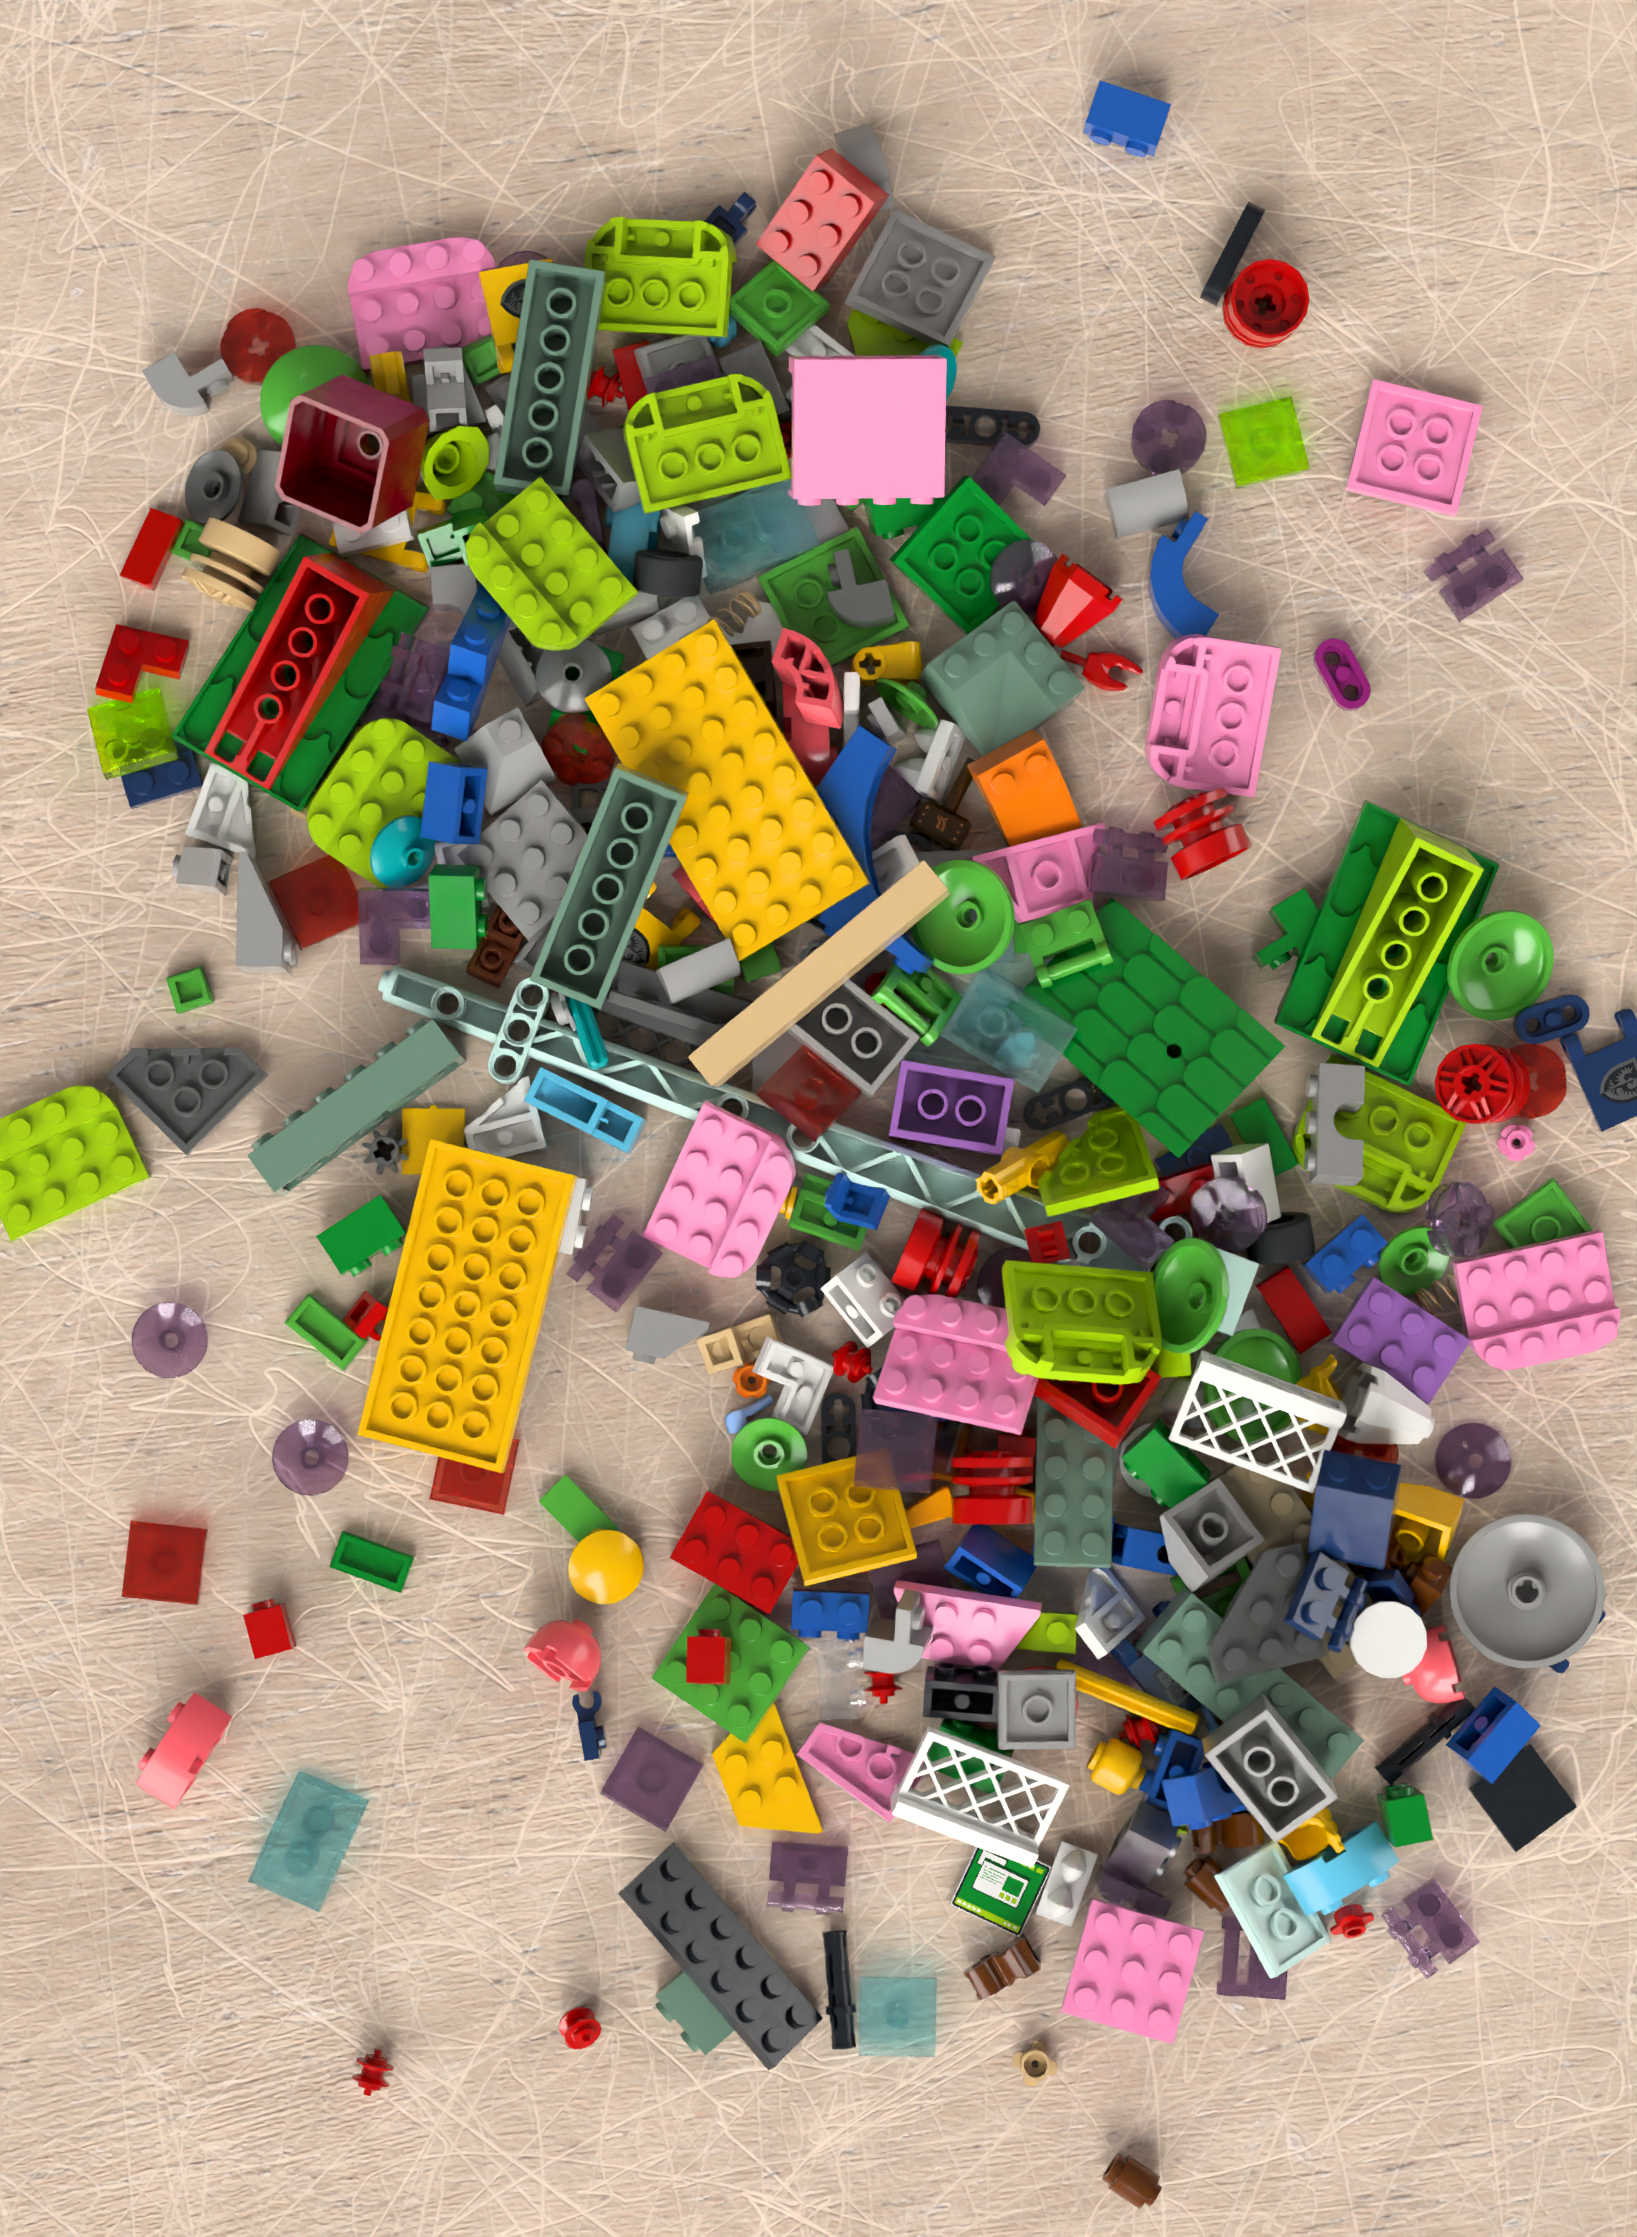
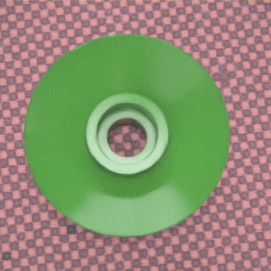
M879 678L875 682V688L894 709L902 713L909 720L932 730L938 726L939 722L934 711L924 700L928 693L919 684L909 681L907 685L885 678Z
M1414 1226L1399 1232L1386 1244L1380 1255L1378 1272L1381 1281L1401 1295H1415L1414 1292L1421 1287L1426 1290L1432 1287L1433 1280L1438 1281L1447 1268L1450 1253L1446 1239L1436 1229L1428 1226Z
M774 1417L758 1418L743 1426L734 1438L731 1449L732 1464L738 1476L748 1485L759 1490L775 1491L779 1490L776 1479L777 1475L805 1469L807 1446L801 1433L789 1422ZM768 1444L774 1445L777 1448V1452L769 1455L764 1452L763 1447Z

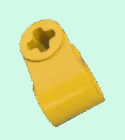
M899 642L885 646L863 648L856 653L850 665V672H858L860 674V685L865 687L875 686V682L879 678L894 680L904 685H907L909 681L915 683L922 682L919 678L923 672L920 642ZM865 659H869L870 665H877L872 675H868L865 668H860Z

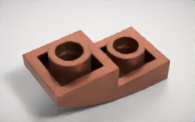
M499 905L489 920L487 937H483L466 968L467 974L500 989L525 940V936Z

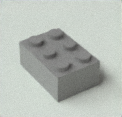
M850 979L786 1031L868 1099L874 1095L920 1038Z
M1264 1694L1202 1739L1206 1758L1275 1843L1338 1798L1332 1779Z

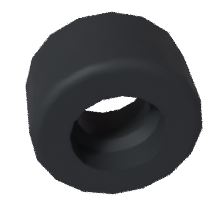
M639 550L635 554L633 587L639 592L660 596H697L700 594L703 560L700 556L689 555L679 551Z
M1281 1212V1217L1254 1229H1243L1248 1260L1259 1265L1290 1263L1307 1258L1315 1252L1311 1217L1303 1212Z

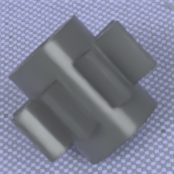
M392 1128L388 1131L387 1136H382L380 1132L374 1130L373 1134L376 1139L372 1144L368 1142L362 1144L365 1148L370 1149L371 1155L365 1158L364 1163L371 1164L374 1161L378 1163L376 1173L380 1175L384 1172L385 1167H390L394 1173H398L399 1170L396 1164L400 1159L404 1161L409 1160L407 1155L402 1154L401 1149L408 1144V1141L406 1139H401L398 1142L395 1141L396 1131ZM383 1142L389 1146H395V1149L391 1152L392 1159L389 1161L383 1157H377V1154L382 1151L380 1144Z

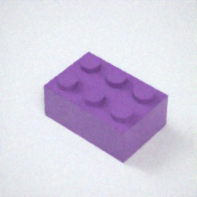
M901 1060L888 1138L1000 1157L1004 1145L1014 1079Z
M1373 1277L1368 1278L1327 1342L1359 1363L1363 1362L1386 1371L1425 1404H1430L1471 1340Z

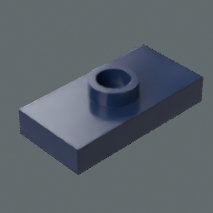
M1220 1123L1202 1133L1180 1158H1177L1172 1152H1168L1154 1161L1164 1177L1211 1162V1155L1234 1145Z

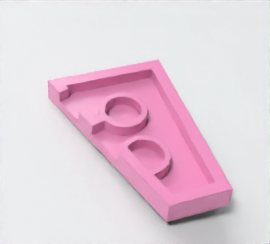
M818 1723L796 1755L889 1823L894 1818L891 1812L890 1796L896 1784L900 1785L914 1753ZM923 1759V1761H922V1763H921L920 1766H923V1765H924V1763H925L924 1759ZM923 1775L914 1778L910 1788L914 1789Z

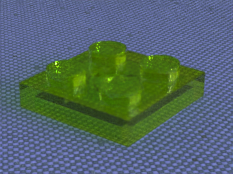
M1292 396L1218 415L1236 489L1309 471L1310 466Z
M159 687L137 693L133 703L113 700L87 708L102 773L106 780L179 759L174 739L171 737L172 730L163 694Z

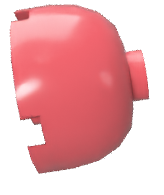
M575 1619L573 1623L565 1620H555L543 1625L533 1634L524 1648V1652H530L527 1658L537 1669L556 1682H559L560 1677L572 1681L569 1688L575 1691H588L601 1668V1649L596 1639L591 1636L594 1631L589 1625L578 1619Z
M1445 1624L1427 1628V1648L1422 1661L1411 1672L1402 1676L1405 1686L1412 1684L1418 1696L1428 1702L1437 1704L1465 1699L1464 1691L1456 1692L1455 1684L1462 1682L1451 1640L1443 1641L1440 1634L1447 1631Z

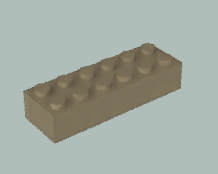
M1259 1446L1252 1450L1257 1462L1268 1464L1274 1461L1264 1446ZM1235 1464L1230 1465L1208 1481V1484H1210L1217 1478L1221 1480L1263 1537L1264 1541L1245 1555L1252 1567L1259 1552L1294 1543L1301 1544L1305 1565L1307 1566L1311 1556L1308 1555L1312 1514L1292 1485ZM1333 1560L1349 1571L1344 1585L1350 1589L1356 1576L1346 1562ZM1365 1592L1367 1600L1363 1609L1374 1603L1367 1592ZM1337 1601L1332 1616L1338 1619L1343 1608V1604ZM1325 1631L1323 1642L1327 1656L1317 1660L1327 1675L1332 1679H1336L1356 1665L1357 1662L1350 1650L1349 1641H1345L1340 1653L1330 1650L1327 1644L1331 1634Z

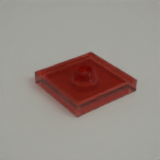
M330 855L272 879L268 883L301 951L362 925L371 919L345 865Z
M802 1045L759 1088L757 1096L816 1142L859 1098L862 1091L805 1045Z
M514 1438L512 1440L504 1473L438 1456L430 1500L505 1515L520 1440Z
M131 1520L121 1597L199 1605L208 1529Z

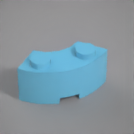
M641 501L630 508L613 512L608 506L606 514V527H611L608 557L632 585L635 554L639 550H657L661 526L660 517L662 510L644 514Z
M1377 1821L1355 1829L1343 1836L1341 1842L1345 1849L1340 1853H1336L1330 1845L1317 1856L1300 1861L1283 1875L1306 1916L1319 1910L1322 1911L1323 1915L1329 1914L1344 1904L1341 1899L1367 1884L1370 1887H1374L1390 1877L1387 1870L1397 1864L1399 1859Z

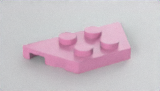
M1103 822L967 858V860L984 864L1003 880L1010 892L1014 905L1015 920L1018 923L1033 920L1088 899L1092 902L1095 889L1093 880L1098 872L1100 857L1097 855L1100 838L1105 833V824Z
M896 1580L894 1594L898 1603L905 1589L920 1592V1607L925 1608L923 1625L933 1627L932 1636L922 1655V1659L966 1666L985 1665L998 1670L1038 1619L1042 1609V1603L907 1581Z

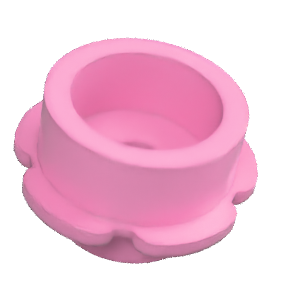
M1510 1124L1501 1131V1137L1497 1141L1498 1149L1509 1160L1521 1161L1524 1159V1156H1529L1534 1151L1535 1141L1532 1140L1533 1133L1525 1125L1516 1126ZM1514 1139H1518L1520 1141V1144L1518 1146H1515L1513 1144Z

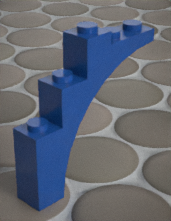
M860 725L816 788L833 820L838 822L837 826L871 882V884L821 914L818 920L826 925L824 932L830 937L882 895L872 860L871 826L874 803L882 777L897 749L869 729ZM906 933L902 934L885 948L896 956L893 962L911 975L915 970L926 973L934 962L930 956L911 941Z

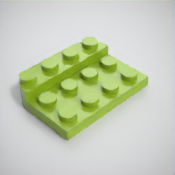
M614 217L599 228L592 240L588 239L585 249L584 268L605 271L606 277L598 331L728 337L732 265L737 263V253L732 237L722 229L700 220L674 221Z
M730 374L726 377L648 394L641 398L627 413L623 427L624 441L627 443L644 514L792 479L773 398L770 392L759 382L750 377L743 376V374Z
M541 477L535 480L484 524L478 523L465 545L468 564L477 581L483 585L526 636V639L537 648L557 651L570 650L576 647L639 595L638 591Z
M379 718L363 724L356 730L354 737L307 804L305 810L306 827L311 840L321 850L386 892L389 886L381 883L374 876L370 866V851L374 839L388 822L397 817L414 815L422 818L429 761L457 762L461 764L462 762L403 721Z
M1330 1055L1326 1061L1329 1064L1352 1065L1333 1055ZM1365 1071L1364 1104L1357 1112L1342 1111L1334 1114V1126L1340 1135L1347 1139L1363 1140V1178L1355 1186H1333L1385 1211L1403 1214L1412 1213L1421 1207L1437 1190L1467 1123L1454 1119L1442 1107ZM1312 1097L1309 1098L1292 1136V1152L1303 1169L1306 1148H1311V1134L1305 1133V1118L1307 1111H1311Z
M79 1085L66 1088L0 1119V1219L10 1241L20 1239L151 1178L118 1105L106 1093L94 1087Z
M1005 1261L1002 1267L1009 1335L1004 1343L1006 1351L1012 1360V1367L1017 1373L1023 1375L1030 1374L1043 1379L1109 1384H1130L1143 1380L1160 1352L1162 1345L1153 1272Z

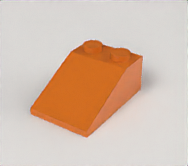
M1034 729L967 765L1008 847L1083 827L1062 774L1044 738Z

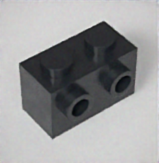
M947 1662L936 1663L935 1666H927L923 1717L997 1723L998 1671L994 1667L985 1665L974 1666L973 1669L957 1668V1665Z

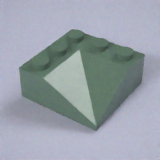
M1014 600L929 662L919 676L982 757L1031 729L1036 731L1072 704L1085 689Z

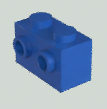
M1100 80L1083 133L1090 135L1089 138L1098 144L1110 145L1114 143L1125 147V151L1137 157L1150 155L1154 157L1171 104Z
M429 761L420 837L450 844H479L488 769L457 762Z
M1361 1214L1356 1216L1300 1266L1325 1294L1331 1293L1334 1289L1340 1294L1356 1280L1352 1274L1362 1265L1369 1269L1380 1260L1381 1248L1388 1242L1367 1218Z
M972 1524L958 1543L944 1568L980 1593L1017 1599L1037 1566H1033V1556L986 1524Z
M793 1589L791 1629L799 1630V1637L821 1638L822 1631H836L838 1639L859 1640L860 1633H866L868 1630L869 1592Z
M1494 1686L1447 1742L1446 1746L1468 1767L1493 1784L1541 1725L1518 1702Z
M1168 1727L1166 1734L1160 1732L1152 1753L1158 1756L1153 1770L1146 1769L1139 1790L1144 1792L1142 1799L1145 1803L1169 1811L1162 1781L1181 1772L1198 1770L1204 1758L1201 1738L1186 1735Z

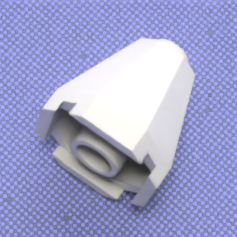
M1362 1362L1358 1369L1364 1372L1360 1377L1353 1374L1344 1390L1341 1402L1346 1403L1347 1416L1343 1428H1339L1337 1435L1356 1443L1419 1444L1423 1438H1428L1435 1423L1434 1417L1431 1416L1432 1408L1386 1371Z

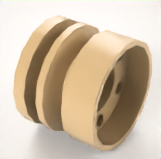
M209 518L200 535L199 542L211 551L210 557L192 553L190 561L201 567L203 571L200 572L185 567L181 576L193 584L200 593L229 607H240L253 611L257 601L245 594L244 589L256 594L262 593L263 587L250 577L253 572L270 576L280 556V551L244 530L215 518Z

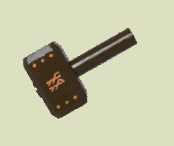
M967 757L942 806L929 799H922L909 823L912 831L925 837L928 841L941 845L951 851L961 849L972 828V824L968 819L957 814L956 811L973 780L967 765L976 760Z

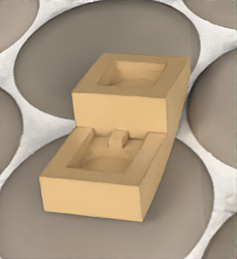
M771 1313L697 1339L708 1375L757 1359L766 1336L784 1343L774 1314Z

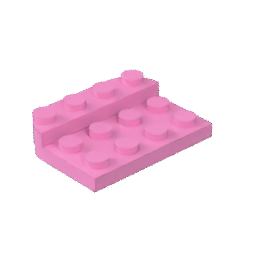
M453 237L384 249L369 253L353 264L348 280V294L350 296L364 373L371 372L368 357L370 355L402 351L404 366L424 363L423 349L441 346L463 348L488 334L492 336L478 273L497 268L491 253L481 241L466 237Z
M1189 634L1170 641L1159 662L1145 740V754L1150 769L1162 779L1177 787L1204 791L1224 788L1227 794L1254 798L1281 648L1208 637L1202 634Z
M705 1101L643 1237L709 1268V1274L729 1278L738 1277L749 1269L758 1258L795 1180L797 1169H795L793 1156L785 1145L786 1141L767 1129Z
M1600 1230L1452 1261L1465 1337L1471 1340L1468 1345L1474 1353L1491 1367L1513 1370L1582 1355L1602 1348L1617 1337L1620 1308L1615 1306L1604 1236Z
M935 1294L912 1295L906 1298L903 1306L898 1310L892 1321L895 1331L873 1395L874 1401L881 1405L1021 1435L1038 1377L1030 1374H1019L1012 1367V1360L1006 1351L1004 1343L1009 1335L1006 1309Z

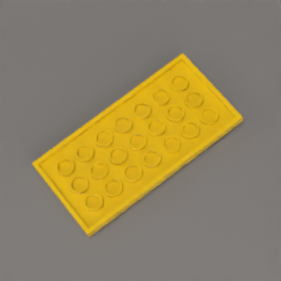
M713 619L585 698L586 703L624 766L689 792L669 844L725 939H730L738 961L744 960L871 884L716 620Z
M430 1139L357 1435L491 1471L505 1472L576 1185V1175Z

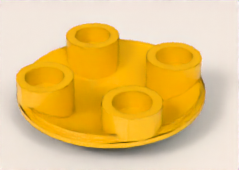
M597 1528L592 1530L589 1535L584 1537L575 1546L569 1559L567 1574L574 1589L584 1599L597 1604H612L628 1597L639 1585L644 1570L643 1556L638 1545L628 1535L615 1530Z

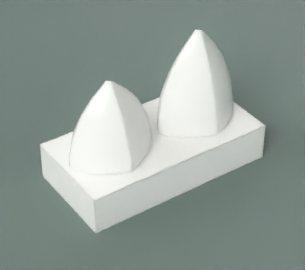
M943 719L940 720L939 725L933 730L923 727L914 733L917 744L927 754L926 759H910L894 766L897 775L906 785L919 792L926 799L941 803L966 737L955 723Z
M1061 1840L1035 1914L1072 1927L1098 1854Z

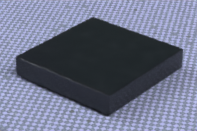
M1528 1744L1519 1751L1493 1784L1482 1778L1468 1789L1514 1852L1519 1851L1577 1807L1531 1744Z

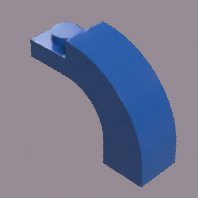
M1196 511L1190 520L1183 517L1172 534V537L1177 539L1176 542L1164 535L1161 536L1149 568L1148 588L1152 606L1162 625L1174 638H1180L1189 634L1207 636L1219 616L1217 612L1205 606L1190 594L1183 579V561L1208 520Z

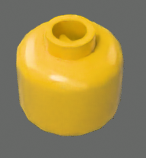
M1114 1737L1105 1743L1101 1740L1098 1742L1086 1766L1091 1770L1090 1778L1094 1783L1117 1795L1124 1794L1129 1787L1136 1790L1146 1773V1769L1141 1767L1142 1753Z

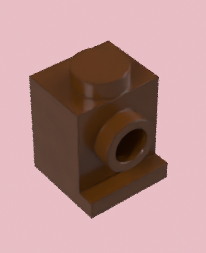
M1426 1552L1418 1563L1411 1561L1406 1569L1403 1568L1400 1571L1415 1595L1412 1603L1420 1609V1617L1426 1613L1442 1594L1453 1567L1429 1552Z

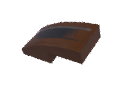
M950 1419L947 1422L934 1420L919 1467V1474L951 1481L952 1476H958L960 1468L951 1467V1457H961L966 1453L973 1424Z

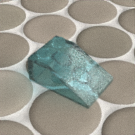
M791 479L764 485L697 511L700 523L692 525L695 538L700 536L703 542V557L707 576L703 578V581L710 595L750 580L820 545L803 505H799L798 499H793L788 495V489H791Z
M986 968L976 972L940 1036L1039 1094L1078 1028L1011 981Z
M299 1770L264 1843L248 1882L319 1912L327 1901L370 1800Z

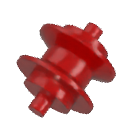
M601 366L598 371L593 370L587 400H591L594 396L602 398V407L605 408L608 402L613 403L616 397L623 399L624 392L620 391L621 382L618 381L619 373L610 378L604 375V366Z
M854 1341L846 1342L832 1353L835 1375L841 1377L847 1374V1378L851 1383L860 1381L867 1373L871 1374L873 1371L870 1349L863 1347L858 1350V1346Z
M873 1670L864 1671V1674L872 1679V1685L865 1688L864 1691L872 1692V1697H880V1704H888V1696H895V1691L902 1690V1687L896 1685L894 1676L899 1673H884Z
M1126 1713L1127 1722L1122 1723L1124 1731L1118 1733L1119 1739L1127 1738L1130 1745L1135 1743L1137 1750H1140L1141 1741L1149 1739L1155 1745L1154 1736L1159 1735L1157 1727L1162 1725L1142 1716L1132 1719Z
M587 2007L571 2009L563 2015L558 2025L561 2035L565 2037L567 2046L572 2049H583L592 2045L601 2033L599 2022L595 2020L593 2011Z
M375 2049L374 2055L366 2054L365 2058L358 2057L356 2059L363 2067L361 2073L353 2074L352 2078L358 2081V2086L365 2088L363 2094L366 2096H371L372 2090L380 2091L381 2087H389L390 2085L383 2077L386 2071H391L394 2067L387 2063L388 2059L381 2057L382 2050Z

